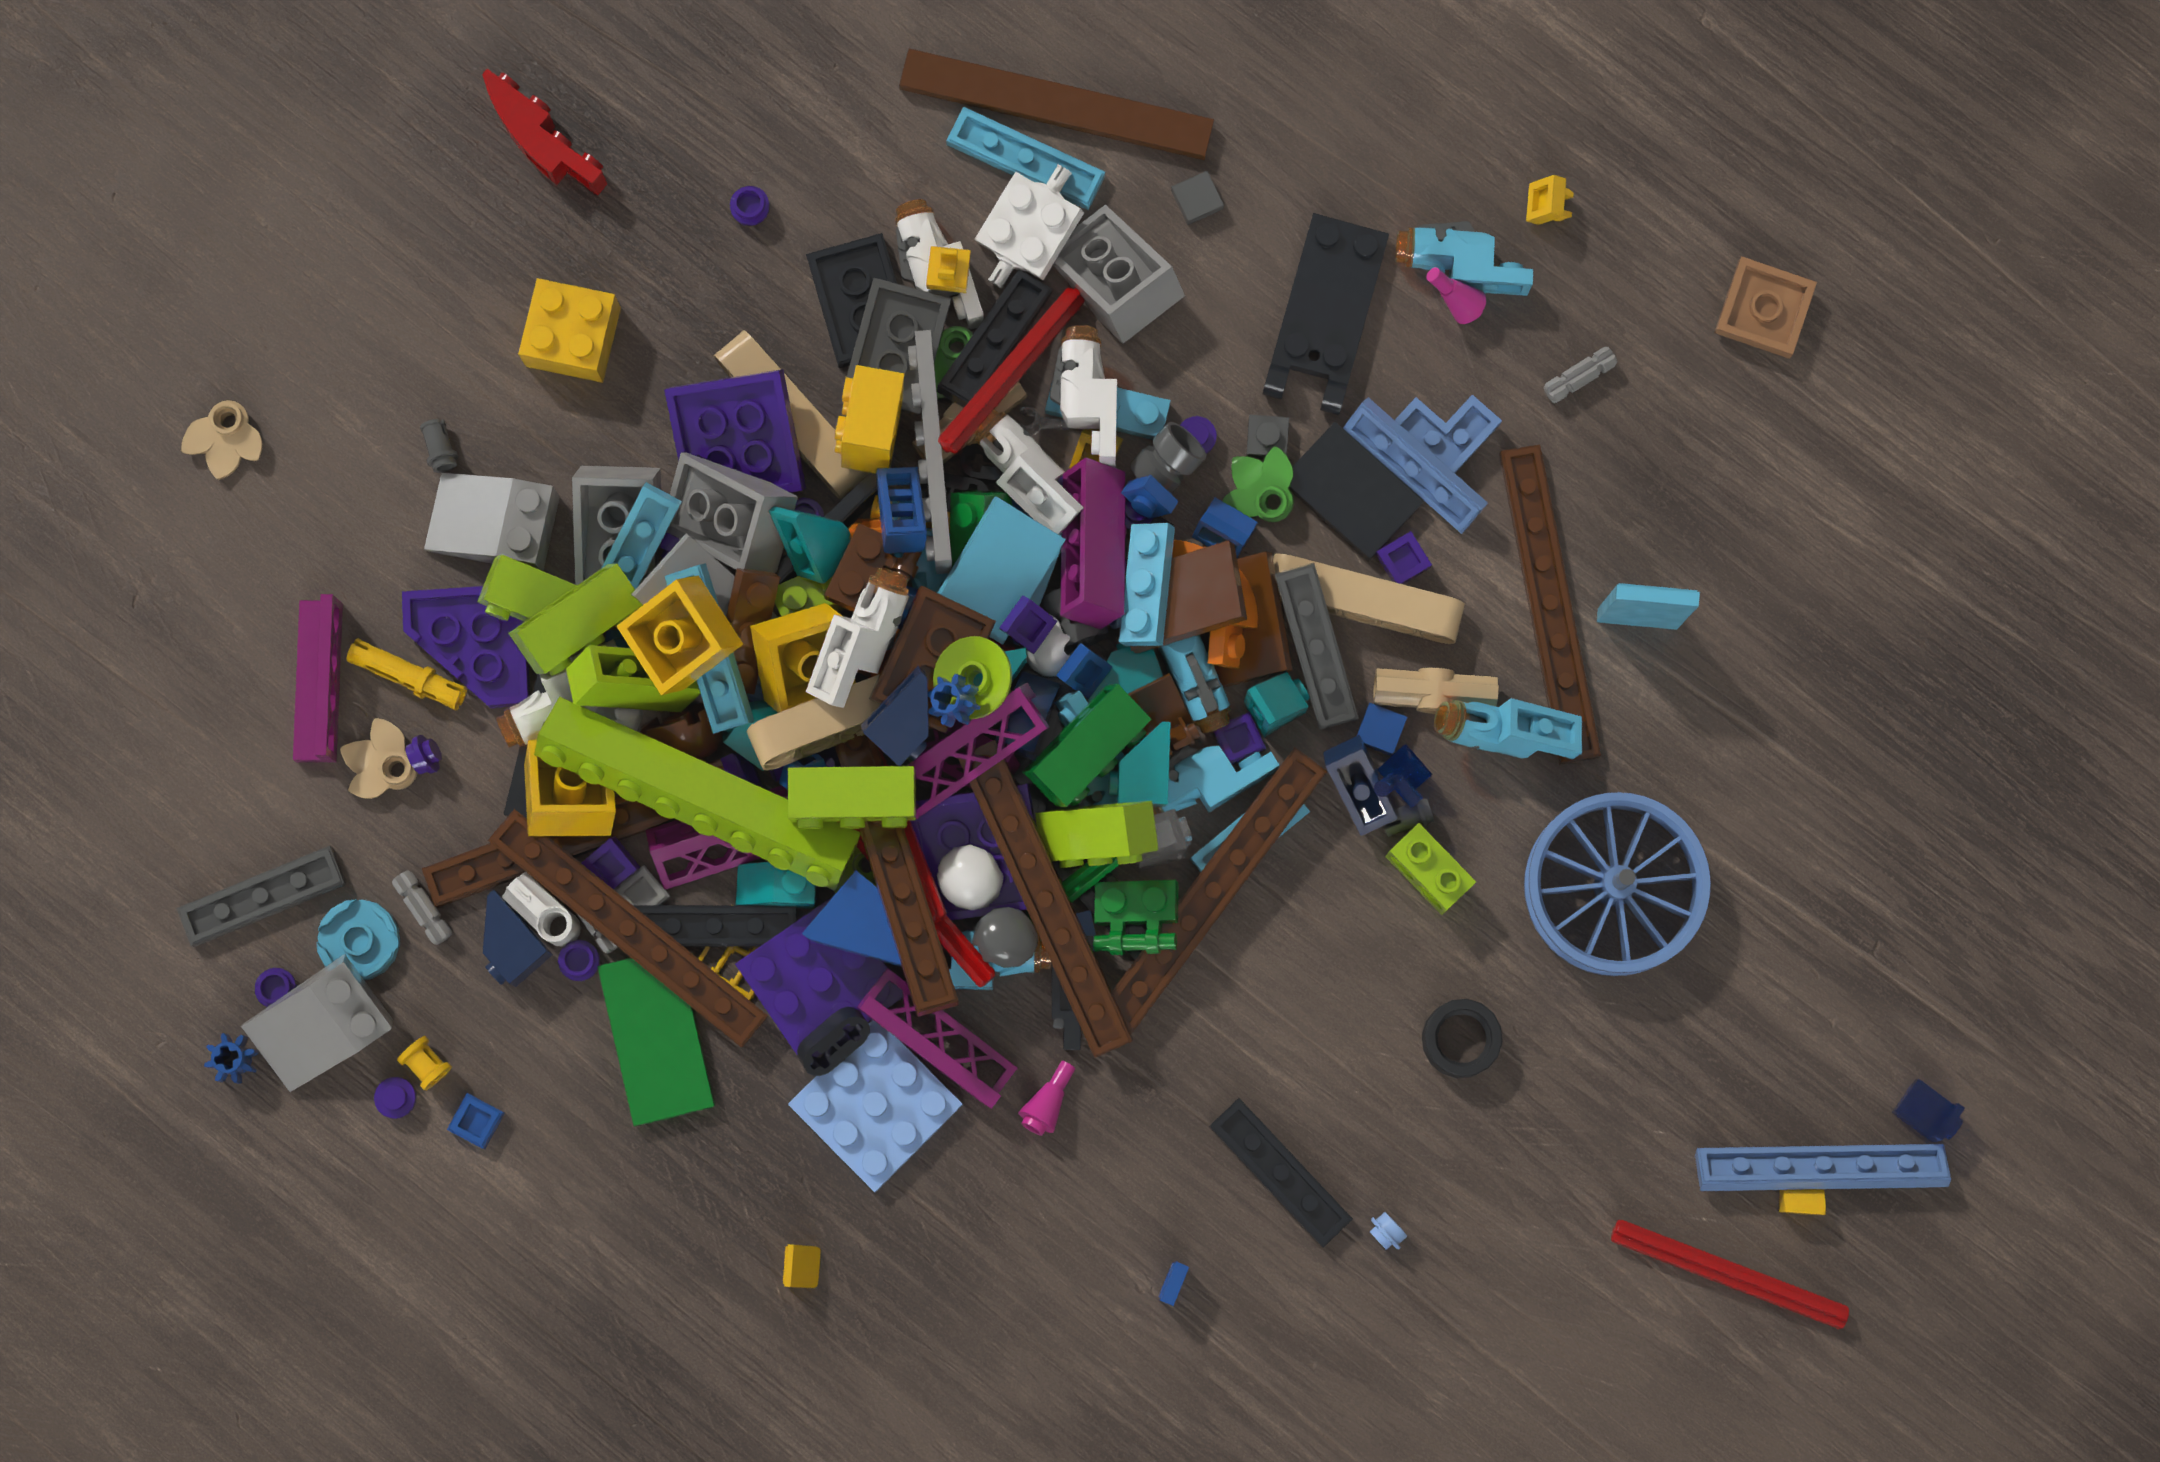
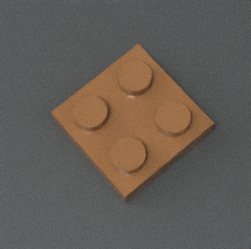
M1741 256L1714 333L1790 359L1794 353L1817 282Z

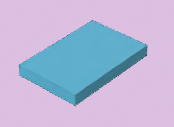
M994 497L938 593L995 620L996 623L989 637L1003 645L1008 635L1002 632L999 627L1022 595L1031 599L1066 539L1000 498Z
M1618 583L1599 606L1597 622L1677 630L1699 607L1700 592L1689 589Z

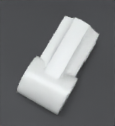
M527 872L516 877L506 888L502 898L538 932L541 938L560 947H564L569 942L577 940L580 935L581 926L576 915L569 912ZM564 916L567 921L565 931L559 936H552L550 933L552 921L557 917Z

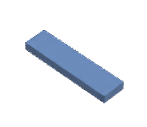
M1369 397L1360 404L1343 427L1350 436L1461 534L1468 529L1488 504L1487 501Z

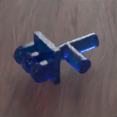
M1405 744L1377 769L1383 778L1375 783L1374 792L1380 797H1385L1395 790L1412 809L1423 799L1417 789L1427 782L1433 774Z

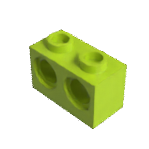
M1420 823L1404 836L1385 856L1441 915L1476 883Z

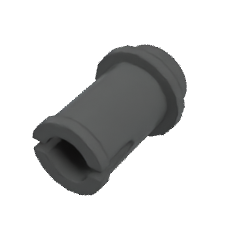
M432 419L424 422L420 429L429 454L426 460L427 465L432 467L436 473H443L454 469L457 466L456 460L459 456L457 451L452 450L446 429V421L444 419L441 421L440 419Z
M1416 797L1414 798V803L1395 808L1398 819L1395 822L1392 821V823L1384 825L1387 837H1390L1393 834L1412 829L1418 823L1424 828H1428L1427 824L1434 822V818L1427 798L1419 800Z

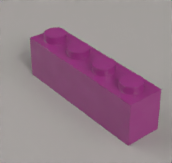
M1086 457L1063 474V488L1084 508L1062 531V537L1066 540L1061 549L1060 616L1101 630L1124 615L1125 537L1127 533L1125 502L1127 498L1121 492L1125 487V471Z

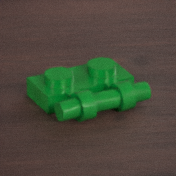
M1176 880L1097 882L1095 884L1094 923L1098 926L1110 925L1109 935H1094V951H1110L1111 955H1124L1125 951L1146 950L1147 954H1161L1162 950L1177 949V934L1162 933V924L1178 923L1179 883ZM1147 924L1146 934H1126V925Z

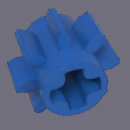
M958 674L952 677L951 682L945 678L938 677V685L933 691L928 692V697L931 698L933 706L929 709L928 713L936 717L942 716L941 724L948 727L954 725L955 719L961 723L970 724L969 716L974 710H979L981 707L976 704L974 696L979 691L978 687L970 684L965 685L966 677ZM952 697L956 698L955 704H950Z
M222 1033V1043L217 1046L207 1045L206 1048L212 1054L211 1060L207 1061L204 1067L218 1070L215 1076V1081L217 1082L225 1081L228 1074H230L234 1083L241 1084V1074L246 1071L256 1072L255 1067L251 1063L252 1057L259 1054V1051L244 1047L248 1041V1037L240 1035L235 1043H232L230 1035ZM230 1051L239 1054V1058L233 1060V1066L225 1065L224 1059L230 1057Z

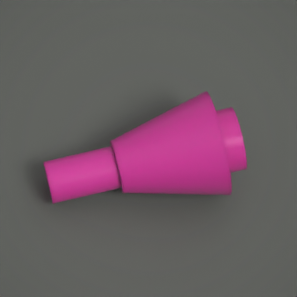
M1437 267L1432 268L1427 273V280L1440 291L1443 300L1457 323L1468 324L1481 316L1486 305V295L1483 291L1450 279Z
M1061 1061L1050 1082H1047L1018 1111V1114L1023 1118L1021 1124L1026 1129L1040 1136H1043L1045 1131L1054 1133L1064 1097L1063 1090L1075 1071L1074 1066L1068 1062Z

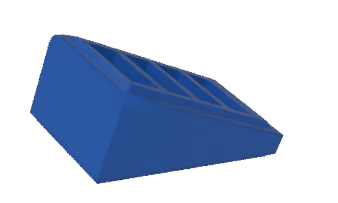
M918 467L877 468L876 476L884 552H922L925 549L927 529ZM910 485V489L888 490V486ZM890 501H911V503L890 504ZM892 517H913V519L893 520Z

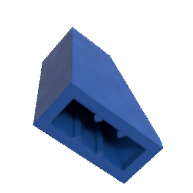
M855 870L802 934L810 941L902 967L878 888Z

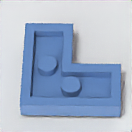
M1471 395L1446 423L1417 397L1395 419L1400 426L1454 473L1466 463L1502 422L1498 416L1474 395Z

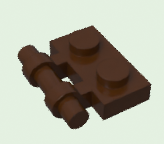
M859 523L831 579L824 598L854 612L860 594L866 588L868 581L878 583L884 569L894 573L888 587L895 589L897 593H903L908 581L914 580L919 570L916 564L922 552H907L903 554L902 558L895 557L892 553H885L882 533Z

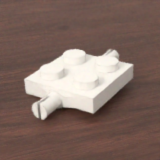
M1057 164L1047 184L1033 182L1017 172L1014 173L975 238L978 244L994 252L1000 260L990 278H988L989 282L1002 289L1013 269L1027 271L1044 280L1084 214L1081 208L1065 200L1060 194V191L1072 174L1068 169Z

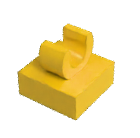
M1552 175L1529 183L1527 222L1540 225L1552 220L1562 221L1572 217V212L1564 210L1565 200L1574 196V193L1566 188V178Z
M931 246L926 281L927 289L967 293L971 250Z

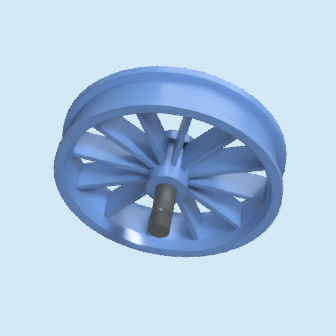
M1617 792L1591 796L1574 803L1561 812L1547 825L1534 843L1527 860L1524 876L1526 906L1531 921L1542 940L1553 952L1569 964L1590 973L1606 976H1626L1641 973L1675 956L1692 940L1705 917L1710 898L1711 883L1708 861L1693 830L1679 815L1667 806L1645 796L1632 793ZM1611 809L1627 810L1642 815L1621 865H1618ZM1603 810L1610 866L1606 864L1575 823L1574 819L1590 812ZM1650 818L1665 828L1673 836L1674 840L1638 867L1631 870L1628 865L1646 822ZM1567 825L1601 870L1600 872L1548 850L1551 842L1564 826ZM1676 843L1681 847L1691 872L1690 874L1637 879L1635 873ZM1544 858L1594 879V883L1541 889V870ZM1692 880V898L1689 911L1636 889L1637 885ZM1594 890L1596 897L1559 925L1554 926L1546 911L1542 895ZM1632 896L1685 919L1678 933L1668 944ZM1599 900L1604 904V907L1587 948L1583 952L1566 940L1558 930ZM1625 903L1660 948L1656 953L1631 960L1624 912ZM1611 907H1616L1623 961L1606 960L1591 955Z

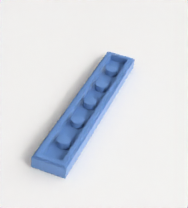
M1944 1144L1697 1148L1695 1153L1700 1191L1949 1187L1951 1182Z

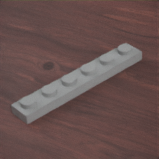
M931 330L915 331L916 346H908L910 371L918 370L919 383L911 384L913 408H922L923 421L915 422L917 446L925 445L926 459L918 460L920 484H928L929 498H922L925 522H932L933 536L926 538L927 561H935L936 574H944L951 571L952 558L942 448L938 442L940 426Z

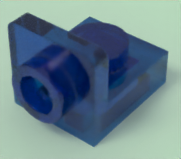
M1915 1079L1892 1113L1931 1142L1942 1141L1944 1138L1950 1140L1963 1124L1960 1115L1965 1107L1960 1103H1951L1922 1080Z

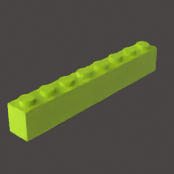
M560 696L538 733L534 755L540 757L546 764L553 767H562L578 774L584 781L590 784H600L611 789L625 800L637 801L651 807L659 815L684 822L692 826L700 834L715 836L730 843L732 847L740 852L752 853L766 859L772 866L799 874L818 887H827L836 891L861 835L859 831L854 829L840 828V823L836 821L823 822L822 829H799L798 822H791L788 819V799L589 709L574 705L573 702Z

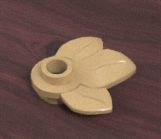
M226 400L216 404L211 409L208 417L197 419L190 424L183 437L181 451L189 455L205 454L209 470L216 479L221 480L231 475L237 469L241 458L258 461L263 443L260 433L249 425V416L245 408L235 401ZM227 416H235L236 421L232 427L226 428L223 426V421Z
M375 718L373 720L370 732L371 740L355 741L341 747L340 751L346 765L357 774L351 781L348 791L358 797L372 799L379 797L389 788L394 790L407 788L417 777V772L411 766L406 755L404 734L398 727L384 719ZM397 763H402L405 767L404 773L399 777H394L391 773L392 767Z

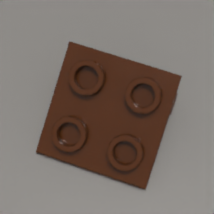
M1170 673L1128 693L1152 719L1143 728L1146 731L1145 736L1135 746L1161 722H1171L1169 757L1173 756L1172 752L1188 744H1191V746L1195 745L1194 741L1201 737ZM1125 746L1122 753L1126 756L1135 746L1130 749Z

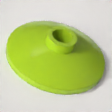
M978 636L961 638L950 644L937 660L933 673V687L935 688L938 685V677L945 678L951 682L955 674L966 677L965 685L970 684L974 686V677L982 673V683L978 687L979 691L974 695L976 704L981 707L979 710H974L969 719L983 718L997 710L1005 701L1012 683L1011 664L1004 650L995 642ZM952 697L950 704H955L956 698Z

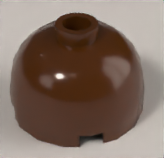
M703 701L688 705L682 712H669L670 716L664 718L662 724L659 723L658 717L639 728L640 733L708 763L707 757L718 750L723 741L722 736L724 734V731L713 734Z

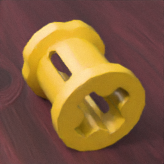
M422 1036L403 1051L397 1061L401 1065L406 1064L421 1081L420 1086L422 1089L427 1091L445 1077L452 1069V1066L449 1062L444 1063L428 1046L429 1039L426 1036Z

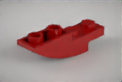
M486 69L482 76L490 99L505 129L525 157L556 185L568 174L598 196L607 185V181L601 171L604 168L603 165L586 152L580 156L571 149L572 143L564 135L553 130L555 125L549 114L551 109L546 103L535 95L527 98L518 91L520 86L505 73L501 72L497 76L489 69Z

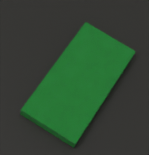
M632 958L597 966L633 1126L637 1127L716 1107L693 1008Z

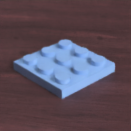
M872 1020L869 1023L870 1033L868 1039L832 1071L825 1075L816 1076L788 1105L876 1193L963 1104L900 1040Z

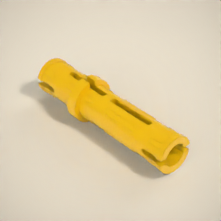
M359 638L355 639L348 650L347 662L414 691L413 694L421 699L425 697L430 698L456 711L466 697V686L443 678L436 674L435 669L429 666L425 668L416 666Z

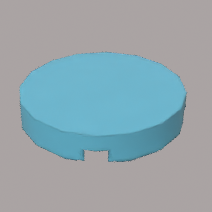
M355 899L346 900L338 904L325 915L318 929L317 952L324 966H328L346 954L364 980H371L384 973L395 961L400 947L399 928L392 914L381 905L371 901Z

